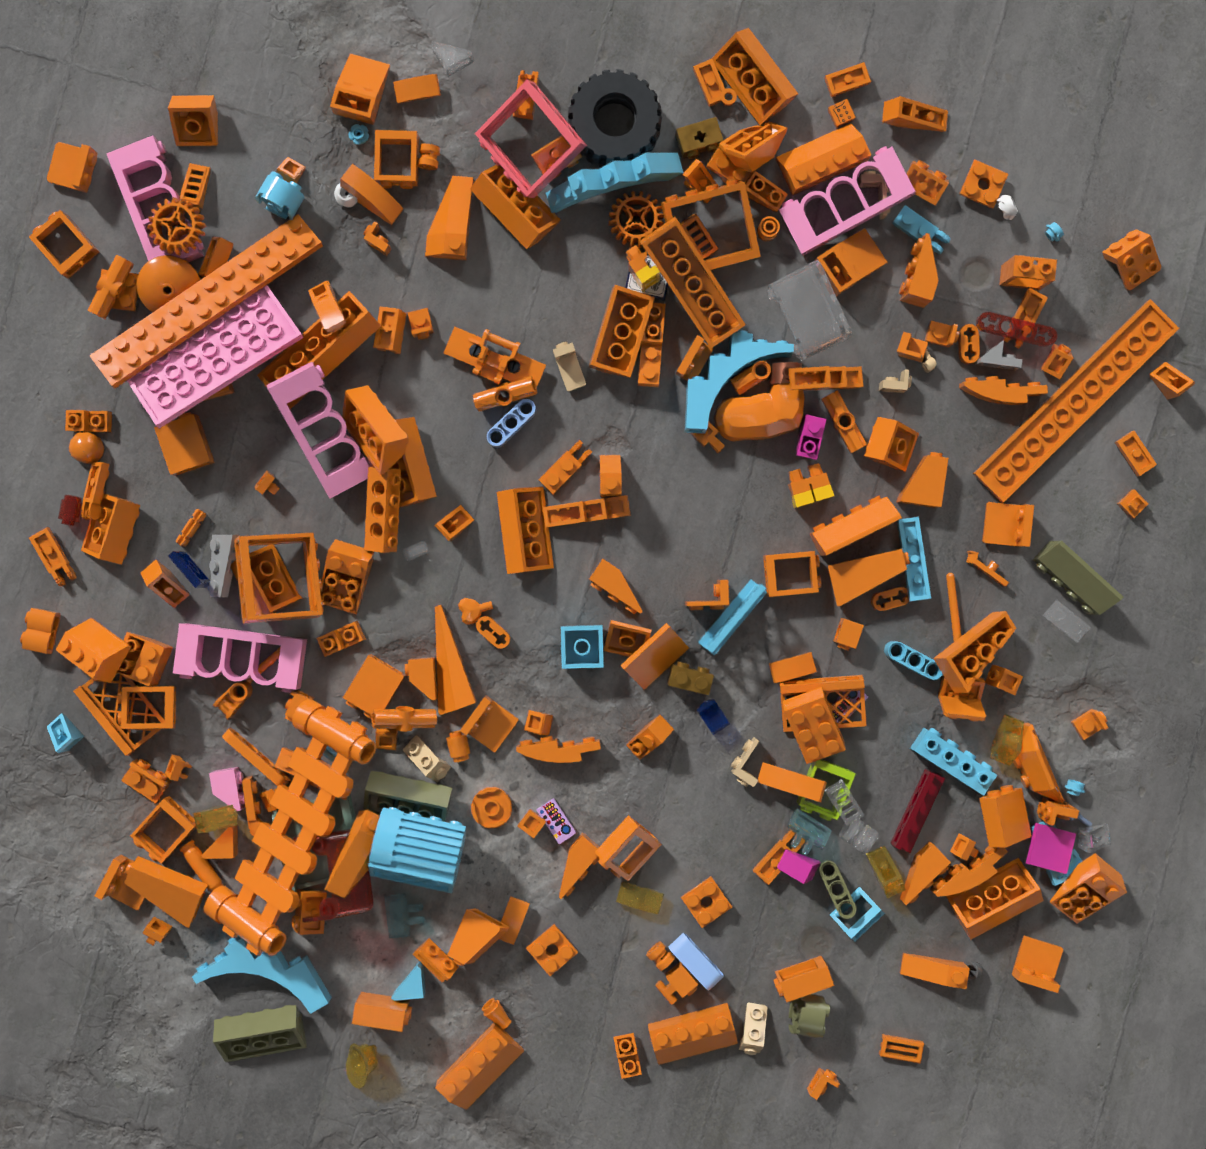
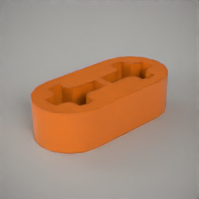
M967 324L959 330V358L964 364H972L980 356L979 331L973 324ZM967 329L973 333V336L969 339L970 342H968V336L964 335ZM968 346H970V353H974L970 360L968 356H965V353L968 352Z
M904 587L875 593L871 598L872 607L878 611L900 607L909 602L908 591ZM898 591L906 594L902 602L900 599L893 600L892 598L899 595ZM879 596L883 599L889 598V601L883 603V607L876 605Z
M489 616L478 619L476 622L477 631L491 644L501 649L509 645L511 639L509 633ZM482 620L484 622L490 621L489 626L493 629L492 633L488 629L484 631L481 629ZM495 632L500 636L505 634L506 643L497 644L496 641L498 639L493 634Z

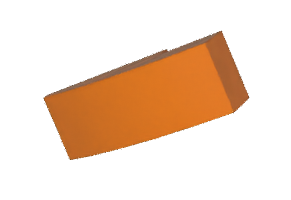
M353 163L341 177L340 187L355 196L359 204L390 225L395 222L403 211V207L381 185Z
M764 762L758 777V783L818 802L822 800L827 783Z

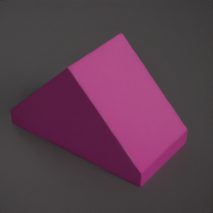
M786 849L777 868L805 884L813 879L821 862Z

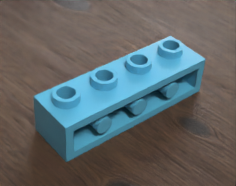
M923 728L910 749L984 796L997 777V774L992 772L993 767L984 761L981 764L975 761L976 756L967 750L964 753L957 749L959 745L952 740L944 741L940 738L942 734L935 729L930 728V730Z

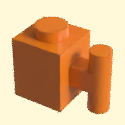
M679 962L666 973V979L669 981L668 985H665L661 980L655 984L656 988L672 1005L677 1001V998L673 995L675 991L682 998L686 995L690 996L697 990L698 981Z

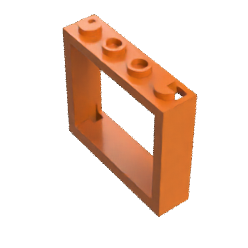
M738 178L726 181L724 186L718 187V184L706 186L705 191L698 192V189L685 192L686 196L678 198L677 194L665 198L666 201L661 202L666 223L673 218L671 211L673 207L739 191L751 248L704 260L710 270L761 257L745 182L738 181Z
M314 533L239 536L234 540L243 623L318 618L323 615L324 601L321 600L320 591H322V581L318 576L320 561L316 559L318 543L315 541ZM303 543L310 611L256 615L248 546Z

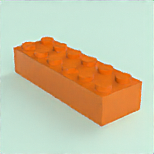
M672 218L640 241L710 348H713L746 325L677 218Z
M348 291L338 301L346 320V324L340 330L327 333L319 318L302 334L303 338L286 348L257 376L267 387L268 384L313 362L315 367L320 366L326 377L374 334L381 325L357 298ZM308 393L287 403L289 409L295 406Z

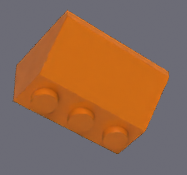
M104 493L100 503L102 509L101 516L98 520H90L81 551L98 559L122 565L123 559L127 555L129 540L133 536L135 521L140 514V505Z
M268 545L249 553L256 615L273 614L302 598L274 545ZM235 560L233 563H231L230 568L238 581L237 564Z
M90 618L66 631L56 651L91 678L111 683L131 646L95 619Z

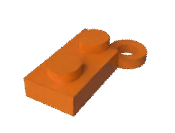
M713 59L693 66V71L709 107L720 103V101L726 106L735 103L737 94L731 88L725 89ZM726 94H731L732 99L726 100L724 96Z

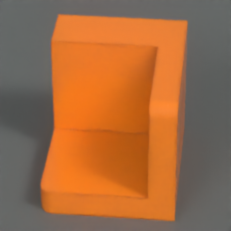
M903 332L897 354L900 357L922 363L928 342L912 338V334Z

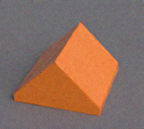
M610 620L603 651L630 657L650 639L652 630Z

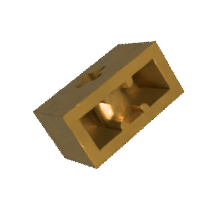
M716 117L677 128L675 134L682 158L688 157V159L696 158L705 151H708V153L715 152L719 148V143L724 141ZM698 136L700 137V139H704L703 143H700L699 140H696Z

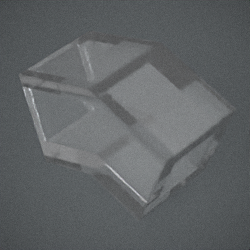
M425 541L402 549L406 561H411L430 553Z

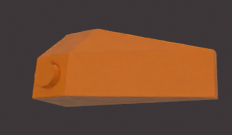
M452 176L427 234L425 257L467 260L472 191L470 188L473 185V177Z
M359 810L325 887L326 891L345 898L369 870L370 853L379 815L369 810Z

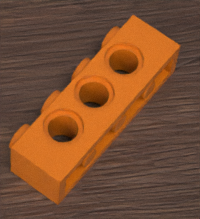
M368 467L364 550L380 553L397 552L401 469L390 468L385 474L380 475L375 467Z

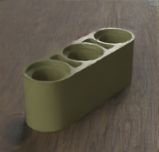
M825 860L819 866L820 875L839 915L842 918L850 919L856 914V905L837 865L831 860ZM827 864H831L834 867V873L829 876L825 875L822 871L823 867ZM837 883L843 886V892L839 895L832 892V886ZM844 903L852 905V911L849 914L841 912V906Z

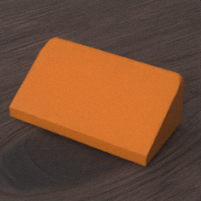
M213 236L198 274L206 277L227 263L233 243L221 237Z

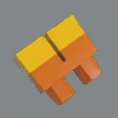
M637 245L626 251L629 272L642 292L660 281V271L656 265L651 268L647 265L646 251L641 253Z
M819 463L807 466L810 477L803 479L800 469L789 472L790 484H788L792 495L794 508L834 496L827 473H823Z

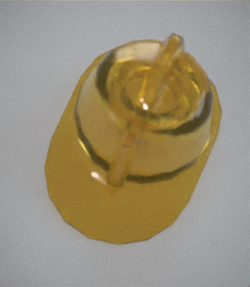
M354 1043L350 1045L346 1061V1073L350 1083L355 1088L360 1089L364 1087L368 1075L378 1065L376 1045L362 1044L358 1046Z

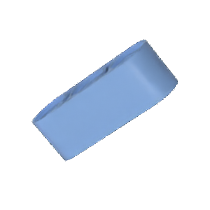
M530 399L519 401L488 431L487 440L489 444L496 448L505 445L536 414L534 402ZM524 404H530L532 411L529 414H523L521 407ZM510 418L517 420V426L513 429L506 427V422ZM496 432L502 434V440L499 443L491 441V436Z
M684 932L668 946L671 952L708 991L724 977L717 966Z

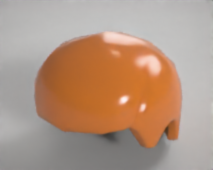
M84 431L76 433L70 440L69 452L75 460L84 464L98 462L103 456L104 445L101 438Z

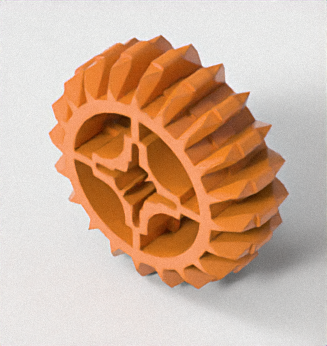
M632 191L630 198L625 193L623 194L624 201L617 198L616 202L618 205H612L611 208L615 212H609V217L612 218L609 221V225L615 226L611 229L612 234L619 232L615 237L616 240H620L623 237V245L630 241V248H632L634 242H638V248H641L642 244L640 241L658 229V227L664 225V222L660 221L664 218V215L659 213L662 210V206L655 207L657 199L650 202V194L643 198L642 191L639 192V197L635 196V191ZM630 205H642L644 207L640 210H635ZM622 211L626 213L629 219L623 228L619 221ZM649 212H651L654 220L650 229L644 220ZM633 216H636V218L639 216L640 223H637V221L634 223ZM638 229L642 233L644 232V234L633 235L628 232Z
M173 197L172 202L164 199V206L157 203L158 211L151 209L155 216L148 217V220L153 223L147 225V228L152 231L149 233V236L154 238L153 243L156 246L160 245V250L165 251L167 249L168 254L172 255L175 251L177 255H181L182 250L189 254V247L195 250L196 246L194 243H202L198 237L205 236V232L200 230L206 227V224L201 222L204 220V216L199 214L200 209L198 207H194L191 201L187 203L184 198L178 201L176 197ZM174 212L170 218H166L170 213ZM185 212L191 217L192 227L185 224ZM178 224H180V225L182 226V227H176L175 229L172 227V226H174V225L178 226ZM162 226L168 229V241L165 240L162 234ZM188 234L186 238L180 241L181 236Z

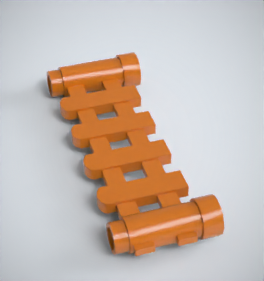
M307 699L297 707L292 718L294 728L308 736H313L307 750L302 747H296L287 766L295 770L296 774L289 787L278 785L270 801L271 805L279 809L273 823L270 825L267 822H261L252 840L261 847L254 862L243 860L234 878L243 884L239 895L228 887L221 886L209 895L204 905V912L208 917L219 924H223L222 930L232 938L239 936L248 942L246 948L256 956L261 955L262 952L273 956L283 948L286 942V934L280 931L276 925L280 913L293 912L299 903V895L292 888L299 874H311L317 865V856L310 852L317 835L328 836L334 829L335 818L328 814L335 797L346 798L352 791L353 780L346 775L352 761L366 764L372 759L376 751V743L365 734L367 731L366 727L355 721H352L351 725L340 719L342 715L340 711L331 706L326 708L313 699ZM327 746L338 752L332 766L321 760ZM310 781L321 787L314 804L303 797ZM292 819L303 825L296 842L285 835ZM274 857L285 863L278 879L268 873ZM257 895L267 901L262 914L251 907Z

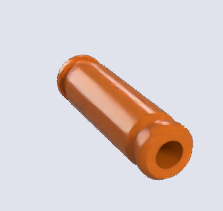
M194 840L189 841L180 848L179 851L184 854V858L203 883L208 884V891L212 893L218 887L224 886L221 878L209 861L201 857L203 853L194 844Z

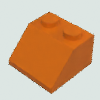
M214 95L172 96L168 112L176 146H217L218 113Z
M877 417L864 456L877 463L906 472L919 433L897 420Z

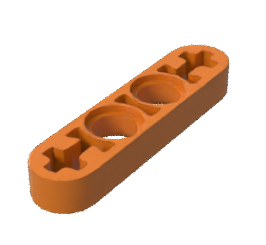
M228 728L222 735L228 744L277 786L288 784L290 778L282 770L274 767L275 764L236 730Z

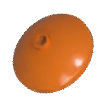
M161 255L149 260L140 270L137 278V292L145 307L154 312L199 282L200 277L194 267L186 260L177 256ZM164 287H170L172 292L166 293Z

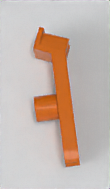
M967 551V563H971L1003 587L1009 584L1007 580L995 572L999 567L997 563L991 561L986 566L977 560L978 552Z

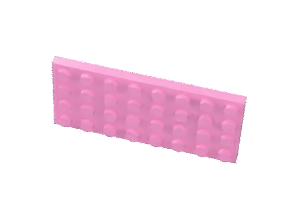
M266 285L127 380L155 425L161 428L301 340L303 336Z

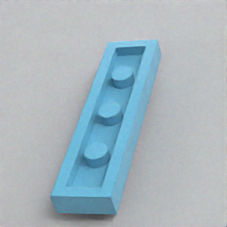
M919 517L897 520L901 549L903 548L904 553L908 552L910 564L907 565V570H905L909 602L931 599Z

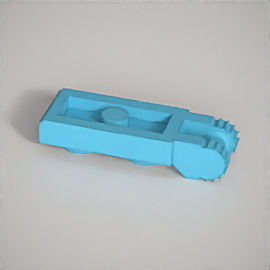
M906 205L892 222L894 226L916 241L926 233L930 234V239L935 236L947 244L951 240L943 231L938 230L939 228ZM931 241L933 251L941 254L944 249L936 242Z

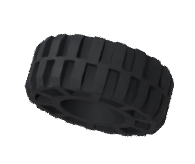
M617 69L616 72L604 70L601 75L593 74L589 77L588 82H582L578 87V92L574 93L571 98V105L568 110V123L587 145L580 154H584L586 160L590 163H598L601 168L613 161H631L644 153L651 152L659 138L662 123L661 105L657 101L656 92L650 90L649 83L646 80L640 81L637 79V74L632 72L630 75L625 74L624 70ZM613 103L626 106L634 115L633 128L628 133L616 137L602 133L596 126L595 117L596 113L603 106Z

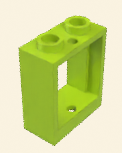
M823 759L814 761L810 765L807 776L814 778L816 770L819 768L844 778L833 808L829 810L806 801V798L798 796L796 802L801 806L800 809L812 814V811L820 813L819 817L831 821L832 818L838 820L856 773Z

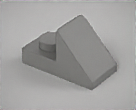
M1001 341L975 361V365L1017 370L1022 367V359H1016V355L1004 354L1002 357L1004 341Z

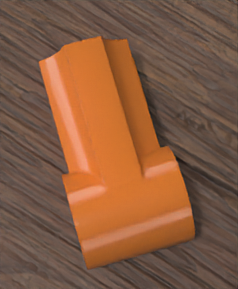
M758 361L752 367L732 378L730 382L740 396L760 382L765 381L771 373L770 365L765 361ZM759 366H763L767 370V374L763 377L758 376L755 372V369Z

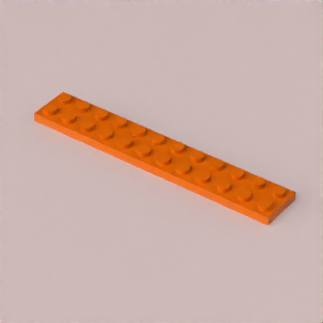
M297 214L292 220L282 224L95 351L90 357L111 386L116 389L322 248V242L300 215Z
M1151 299L1148 300L973 475L1001 503H1004L1179 327Z

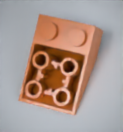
M350 54L335 86L330 104L333 113L374 125L390 64Z
M864 228L817 257L813 263L837 297L888 262Z
M926 233L922 238L918 239L917 243L913 244L911 249L913 258L911 263L908 262L905 270L907 279L905 282H902L899 290L901 295L900 301L922 308L933 301L939 281L929 233Z
M334 540L328 549L322 577V591H320L324 605L357 615L370 574L374 551H367L363 547Z
M1095 853L1077 865L1051 898L1050 903L1078 924L1126 894L1127 890L1122 875Z

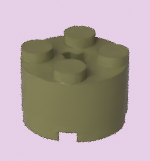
M810 994L791 1001L788 1018H792V1025L789 1024V1030L792 1034L813 1038L824 1037L825 1017H828L830 1013V1006L826 1004L822 995Z

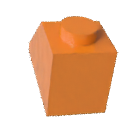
M157 559L141 572L146 586L173 608L190 595L172 572Z
M435 657L409 659L408 664H405V675L409 676V681L429 699L436 700L438 696Z

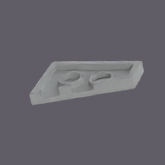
M212 535L210 549L212 550L211 561L209 564L211 571V581L209 583L210 597H228L232 579L230 565L232 560L236 559V554L233 552L234 540L240 535Z

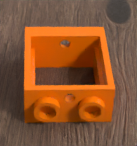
M375 130L374 180L384 189H390L392 186L412 189L413 186H418L419 135L417 131ZM382 144L411 145V176L381 175Z
M61 210L52 213L48 217V221L43 225L37 226L32 231L33 234L29 236L58 272L68 279L99 253L98 249L72 219ZM64 222L83 243V246L61 264L42 243V240Z
M1014 255L1002 264L999 285L1041 290L1055 281L1057 260Z
M815 551L763 556L767 597L819 592L818 588H821L820 575L817 576L816 567L820 566L819 556L815 555ZM809 557L811 588L777 591L774 560Z
M122 687V691H119L118 703L122 705L121 712H118V725H121V729H176V687ZM129 692H165V722L129 724Z
M168 796L156 806L130 836L134 839V844L139 848H144L153 861L162 864L200 823L174 799ZM163 810L185 829L166 852L144 833Z
M628 815L595 853L600 858L598 862L606 870L611 868L610 871L617 878L622 876L629 881L662 844L650 831ZM635 835L642 839V842L620 866L612 861Z
M822 956L775 971L777 978L773 979L779 996H784L786 1003L834 986L828 966Z

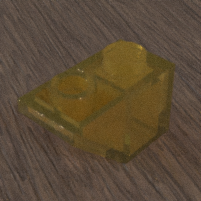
M1006 714L1003 716L992 742L991 759L1008 766L1013 763L1022 749L1023 721Z
M233 804L213 806L193 813L198 833H207L238 825V814Z

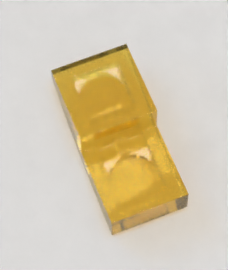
M623 881L621 882L616 902L646 912L659 914L664 894Z

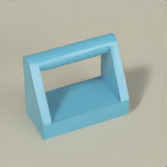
M860 887L851 894L854 903L863 896L872 908L850 929L839 919L840 915L837 909L830 914L835 922L855 942L885 914ZM844 903L841 906V912L844 913L851 904Z

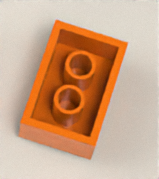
M822 687L783 701L784 712L806 764L846 751L843 736Z

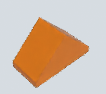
M1167 362L1149 374L1167 400L1180 396L1195 384L1192 379Z
M460 505L436 523L435 527L448 541L452 542L474 519Z
M236 823L230 825L201 857L203 859L236 857L238 855V825Z

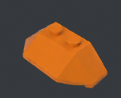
M769 121L764 123V125L741 129L720 142L719 148L735 166L742 168L746 172H754L774 158L787 132V127Z
M1024 723L1012 750L1014 754L1012 758L1013 763L1022 773V776H1020L1021 782L1025 788L1062 803L1065 800L1042 749L1034 726L1030 723Z

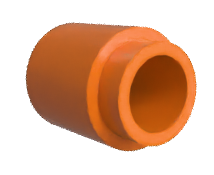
M460 730L449 733L450 736L446 740L450 758H453L454 762L470 759L469 754L471 752L467 736Z

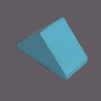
M63 713L47 726L57 753L70 750L84 737Z
M420 961L394 991L391 997L392 1000L424 998L426 993L424 969Z

